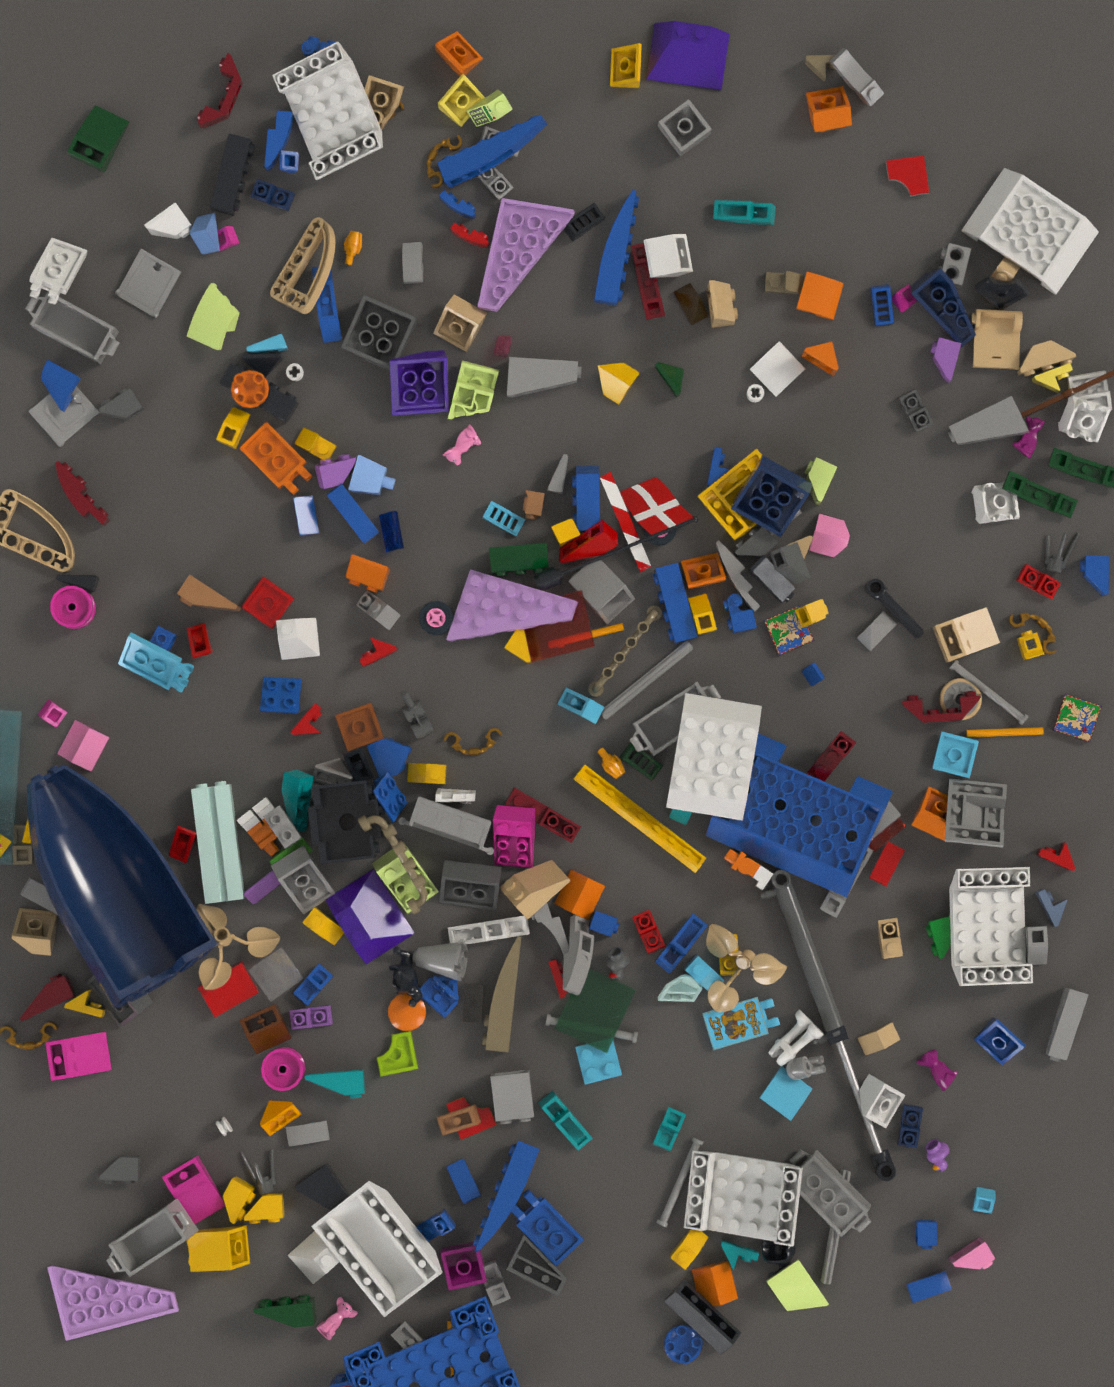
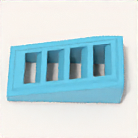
M278 334L247 346L246 349L249 354L286 351L288 347L283 335Z
M493 501L490 502L482 517L484 520L516 537L525 522V519ZM494 508H496L498 510L492 519L490 515L492 514ZM503 512V513H505V514L503 515V517H502V519H501V521H500V523H499V522L497 521V519H498L500 513ZM509 515L511 516V519L508 522L507 526H505L503 524ZM516 519L518 520V522L514 530L510 529V527Z

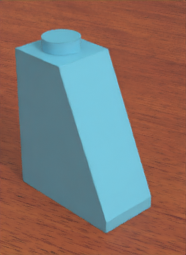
M697 954L684 967V970L707 991L715 981L724 982V979Z

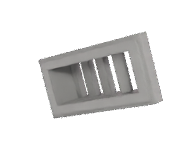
M563 454L547 492L563 493L568 464L567 454Z

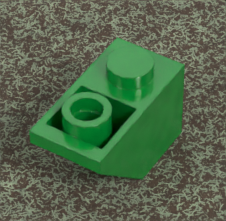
M950 915L927 921L928 926H925L928 937H932L933 944L931 945L933 956L937 955L938 959L944 958L951 945Z

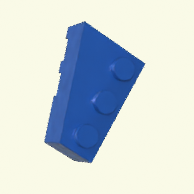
M576 466V476H572V487H576V495H573V506H576L577 513H573V521L577 525L578 531L588 530L600 521L599 466Z

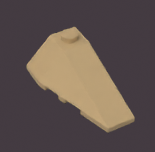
M369 75L365 92L382 130L399 106L404 86Z

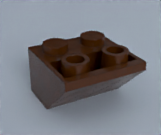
M277 1003L239 1020L256 1054L292 1038Z

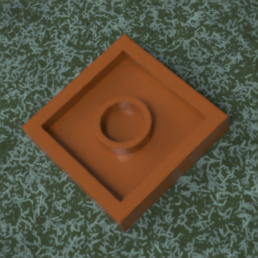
M372 703L335 715L348 752L384 739Z

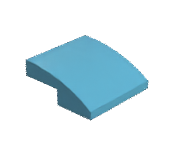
M781 1066L759 1098L791 1121L812 1091V1088L802 1080L791 1079L786 1069Z

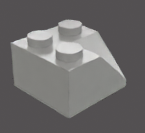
M689 99L658 122V128L680 157L711 135L712 131Z

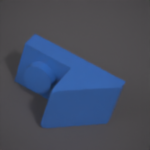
M714 448L707 487L711 486L730 470L719 467V465H723L725 454L722 453V448Z

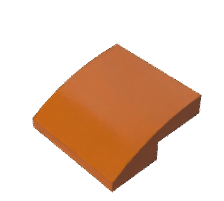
M807 272L797 310L834 320L844 283Z

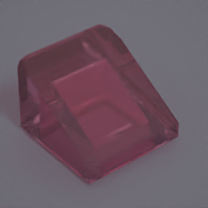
M511 336L497 337L494 349L495 355L508 357L512 342Z

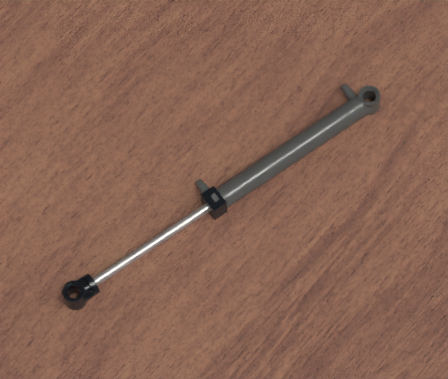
M776 870L770 878L773 888L761 893L760 897L765 899L777 896L825 1029V1034L820 1039L812 1040L814 1045L826 1041L830 1045L836 1043L862 1115L860 1087L843 1040L849 1039L845 1026L838 1012L791 877L784 870ZM778 874H783L786 877V881L782 885L776 883L775 879ZM862 1115L875 1153L870 1155L875 1172L882 1181H890L896 1175V1168L892 1162L889 1150H882L872 1120ZM889 1166L890 1173L885 1176L882 1175L881 1168Z

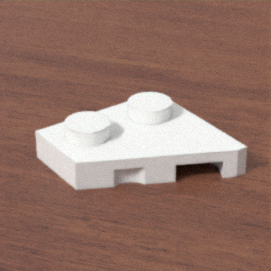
M437 788L435 802L470 804L471 801H475L476 790Z

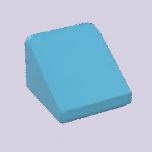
M977 1187L973 1211L992 1214L996 1200L995 1190Z

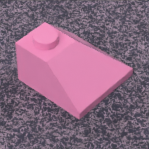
M979 1237L948 1259L955 1267L986 1269L993 1264L992 1261L995 1257L986 1242Z

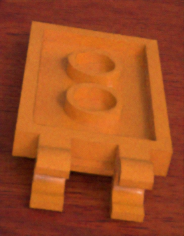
M267 422L239 448L279 489L285 486L293 495L299 489L292 481L299 474L307 482L313 477L303 467L307 462Z

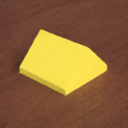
M462 74L440 99L438 107L444 114L462 127L470 117L466 110L485 97Z

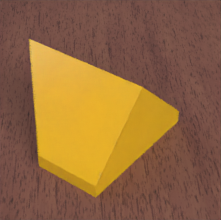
M625 363L598 365L603 395L619 405L640 373Z

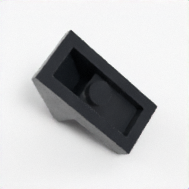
M361 747L343 754L355 782L374 778Z

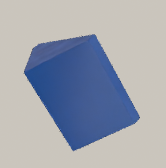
M994 1017L974 1038L1001 1065H1004L1026 1046Z

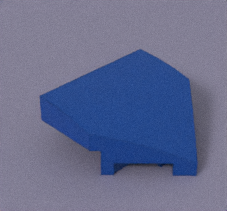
M384 738L367 745L381 779L386 772L391 777L400 774L405 769L407 757L412 750V747L400 744L392 738Z
M433 976L420 988L423 994L422 999L444 1019L458 1004L457 980L446 976Z

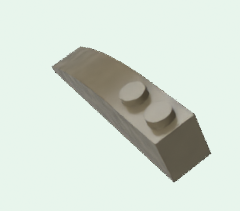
M517 936L507 955L494 990L490 1013L485 1015L484 1026H488L487 1034L483 1033L482 1045H486L485 1050L509 1052L522 936Z

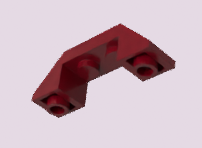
M227 53L225 58L222 57L219 68L223 76L233 80H229L226 86V97L221 99L218 106L220 111L205 106L204 110H200L197 120L199 121V126L203 129L229 118L243 85L233 58L229 53Z
M965 691L964 695L960 696L961 710H958V707L946 708V711L939 712V709H928L927 713H924L923 698H918V695H908L907 699H903L902 705L923 723L962 720L980 700L981 694H976V691Z
M840 731L806 774L825 782L857 742L843 731Z

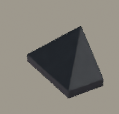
M281 353L243 354V359L252 369L263 374L266 378L283 360V356Z

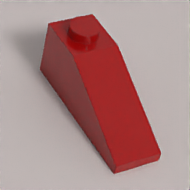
M604 520L599 521L578 537L559 548V562L567 563L591 558L613 550L618 545L617 532Z

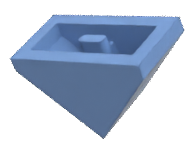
M215 213L198 216L189 234L201 254L220 251Z

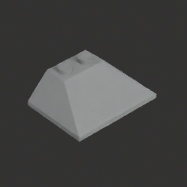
M949 778L945 842L1003 848L1007 784Z

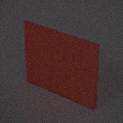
M582 590L561 595L578 602L572 621L524 629L531 662L595 647Z

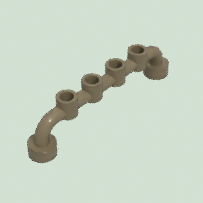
M658 606L648 608L647 617L644 621L640 622L634 634L626 639L624 647L614 655V660L610 665L603 669L600 678L589 685L588 691L591 696L599 697L603 693V685L608 679L613 677L614 671L619 664L625 661L629 651L636 647L637 641L642 634L648 631L652 621H657L661 618L662 611Z
M365 815L358 818V821L365 832L372 829L371 824L377 823L381 827L385 837L390 842L404 869L419 891L420 897L417 900L411 898L407 901L409 908L415 915L421 911L420 907L427 899V891L424 886L427 882L422 873H416L414 868L417 865L412 856L407 858L405 854L407 848L402 840L398 842L394 836L398 833L393 824L388 825L379 816L367 818Z

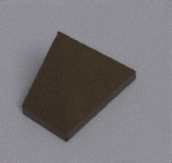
M691 283L673 292L691 326L708 317L701 297Z

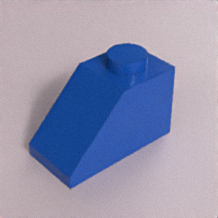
M1109 556L1083 557V560H1080V572H1083V577L1101 596L1109 595Z

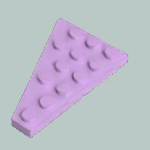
M502 198L477 307L497 312L573 218L575 211L573 209Z
M470 569L446 640L453 642L461 639H472L478 636L494 635L500 632H511L517 629H528L539 625L572 621L578 602Z
M53 1265L47 1267L66 1341L179 1311L174 1291Z

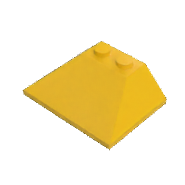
M755 449L697 496L733 540L738 539L758 525L731 509L735 496L762 456L758 449Z

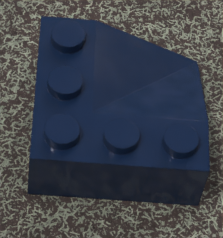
M762 455L735 496L731 509L781 537L809 496L812 483Z

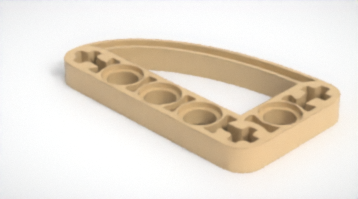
M317 217L311 221L270 290L272 298L302 314L309 313L315 306L325 286L334 259L335 234L331 225L325 220ZM324 238L323 253L318 271L307 295L293 288ZM312 240L310 246L306 247L308 241ZM302 256V260L296 264L297 259ZM293 272L291 278L287 280L288 274ZM295 294L294 299L289 302L290 297Z
M11 489L3 491L0 496V511H6L7 518L4 521H0V534L4 535L0 545L60 572L67 573L71 571L75 561V552L72 541L63 526L47 510L28 497ZM11 493H13L12 497H14L15 500L10 501L8 504V506L11 507V510H8L5 507H1L2 503L6 505L8 502V500L5 498L6 495L10 496ZM19 502L25 504L49 522L62 539L66 555L7 529ZM11 535L17 538V543L14 546L7 544V538ZM27 543L34 545V551L31 554H27L24 551V546ZM44 551H50L52 554V558L47 562L43 561L41 557ZM56 554L59 555L57 559L61 561L67 559L69 566L61 569L62 565L56 562L53 566L52 563L56 559Z

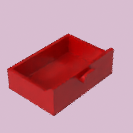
M243 961L231 967V976L223 986L214 990H205L202 983L198 985V989L214 1017L259 993Z

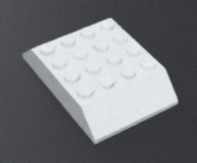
M685 693L666 808L743 820L762 706Z
M370 1181L311 1226L384 1317L442 1274L433 1247L388 1191Z

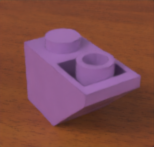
M343 454L339 455L337 460L331 461V458L320 460V464L315 465L319 487L326 489L338 486L341 483L343 484L356 463V457Z

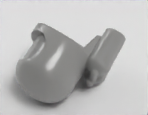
M822 1055L810 1058L802 1056L791 1059L786 1065V1071L791 1079L800 1080L811 1075L825 1073L826 1067L822 1064L824 1063Z

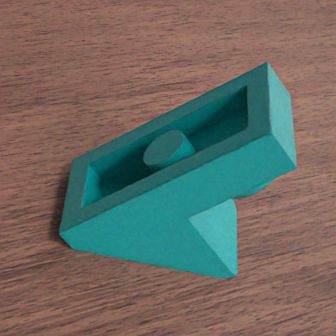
M721 1239L720 1244L733 1270L738 1255L741 1256V1260L746 1262L757 1261L758 1251Z

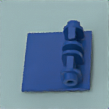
M263 677L260 711L265 713L280 712L283 714L299 713L302 679Z
M386 772L382 779L378 777L374 780L375 788L372 792L393 823L408 802L397 787L395 780Z

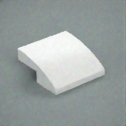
M780 341L750 368L776 397L806 369Z
M1106 371L1067 377L1068 388H1076L1106 374ZM1107 379L1073 395L1110 407L1112 410Z

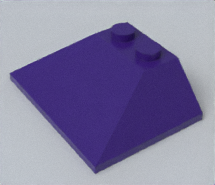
M678 21L654 23L646 80L722 90L730 34L706 25Z
M372 869L325 899L338 924L365 964H368L415 934L375 869Z

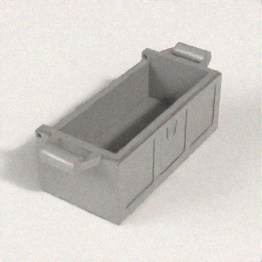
M49 291L45 297H31L25 309L33 317L30 325L34 329L100 365L106 355H114L120 344L115 339L119 331L114 326L60 297L55 305L48 303L50 298L48 296ZM40 299L42 302L34 314L32 311Z
M695 682L646 716L634 722L632 725L636 732L629 740L637 752L649 750L655 756L678 740L685 693L707 697L704 692L707 689L713 698L720 699L721 696L715 686L701 688L699 683ZM637 734H639L647 747L644 748L636 736Z
M419 796L410 821H407L404 817H401L398 821L400 825L406 824L485 851L488 855L494 853L492 847H484L492 821Z
M800 1149L790 1159L792 1165L796 1166L805 1155L808 1157L799 1166L803 1168L800 1196L841 1237L851 1228L862 1232L872 1222L867 1213L870 1210L871 1204L818 1150L811 1155ZM864 1215L866 1216L858 1225L854 1226Z
M177 1198L108 1244L112 1252L106 1261L114 1273L126 1271L128 1276L131 1277L188 1240L199 1230ZM113 1255L116 1257L122 1268L119 1267V1265L113 1258Z

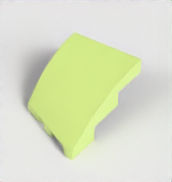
M211 283L205 291L192 318L187 337L213 349L221 350L226 332L235 331L239 312L230 304L229 299L217 289L215 283Z
M462 360L448 419L489 412L499 370Z
M799 1259L766 1280L787 1311L829 1305Z

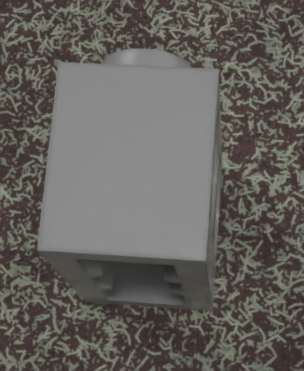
M949 243L946 248L943 247L940 259H943V263L938 268H941L945 273L948 270L953 271L955 278L952 281L955 287L960 289L963 284L971 248ZM950 253H958L959 260H952Z
M282 806L276 807L263 816L285 849L303 838Z

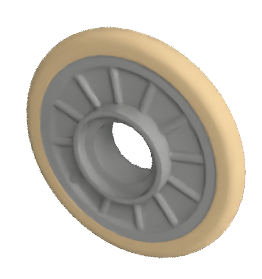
M964 678L953 679L943 687L940 693L941 708L943 711H946V708L958 707V710H961V705L957 704L955 700L958 694L964 695L965 691H976V694H981V692ZM982 696L962 720L973 717L979 711Z

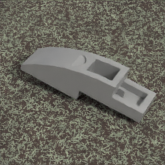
M577 915L570 917L569 952L564 954L563 990L575 995H579L584 986L594 946V936L589 934V920Z

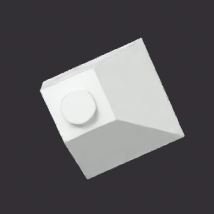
M176 203L145 224L151 235L174 239L185 238L192 229V225Z
M316 618L276 621L282 660L320 656Z
M869 1074L859 1090L862 1115L887 1128L905 1095Z
M315 1231L288 1254V1257L312 1284L339 1263V1260Z

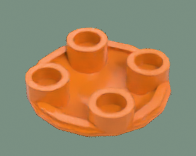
M251 370L235 375L231 386L233 399L237 404L246 408H254L261 405L266 400L269 392L268 381L263 374Z
M408 994L397 995L388 1007V1017L391 1023L402 1031L417 1029L426 1017L424 1002L421 1000L415 1007H411L408 1003L412 998Z

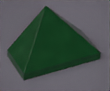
M657 362L654 366L677 398L681 393L684 369Z

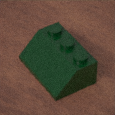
M547 543L489 548L491 573H495L496 577L507 576V572H514L515 575H524L526 571L534 570V573H538L549 568Z

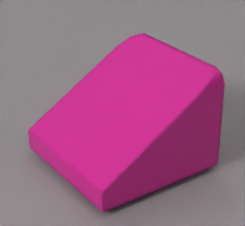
M225 226L217 230L220 251L239 244L233 226Z
M909 284L891 297L892 302L901 313L918 301L911 294V286Z
M48 699L38 715L57 728L67 714V711Z

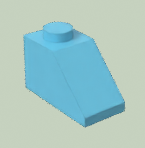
M567 687L558 702L559 706L596 724L604 709V706Z

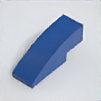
M277 111L276 128L268 129L264 166L266 171H270L280 158V150L284 151L293 125L294 115L292 112Z
M342 483L326 494L364 544L379 533Z
M692 914L654 962L670 974L708 925L695 914Z

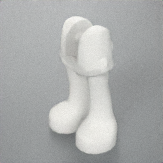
M800 1009L795 1014L797 1020L795 1026L781 1039H777L769 1051V1055L772 1058L780 1055L776 1061L780 1066L795 1058L796 1054L814 1039H820L824 1035ZM807 1029V1031L800 1039H798L792 1046L789 1045L796 1037H798L804 1030Z

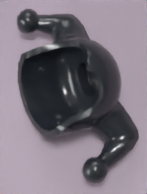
M396 946L393 949V953L401 956L400 964L389 966V970L393 971L392 984L398 990L396 994H408L411 996L412 999L409 1000L408 1004L411 1007H415L421 1001L423 994L417 984L416 971L413 969V954Z
M763 1240L762 1256L764 1261L778 1264L780 1267L778 1271L770 1272L768 1278H771L791 1264L790 1261L793 1259L796 1251L795 1243L792 1247L774 1244V1241Z

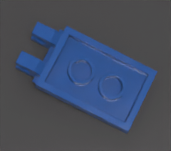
M527 1190L523 1195L531 1206L523 1212L516 1204L511 1211L517 1217L515 1220L517 1222L516 1225L557 1266L584 1241V1238L544 1197L540 1196L537 1198L530 1190Z

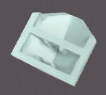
M680 975L664 986L658 996V1001L694 1002L702 991V985L690 975Z

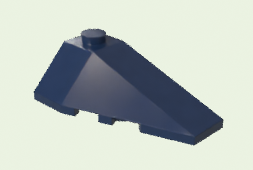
M941 268L924 274L910 287L911 294L956 342L961 343V348L976 336L954 282Z

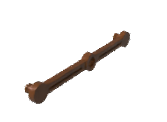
M1114 370L1076 388H1070L1062 392L1061 395L1022 412L1021 415L1023 418L1109 379L1114 376Z

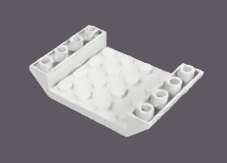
M339 42L272 75L279 93L285 94L313 160L309 162V165L316 180L383 148L380 125L355 65Z
M1006 168L1002 170L961 230L976 242L980 239L1042 281L1040 285L1055 295L1099 233L1085 216L1024 175Z
M1030 867L956 869L949 893L951 966L959 986L1033 983L1032 964L1026 963L1024 887L1030 886Z
M692 1151L684 1228L699 1231L711 1230L774 1241V1244L793 1247L803 1168L787 1163L719 1152Z

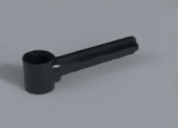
M879 579L869 580L865 585L866 593L874 600L878 599L915 638H919L924 633V630L886 592L888 588ZM873 582L879 585L877 593H873L870 590V585Z

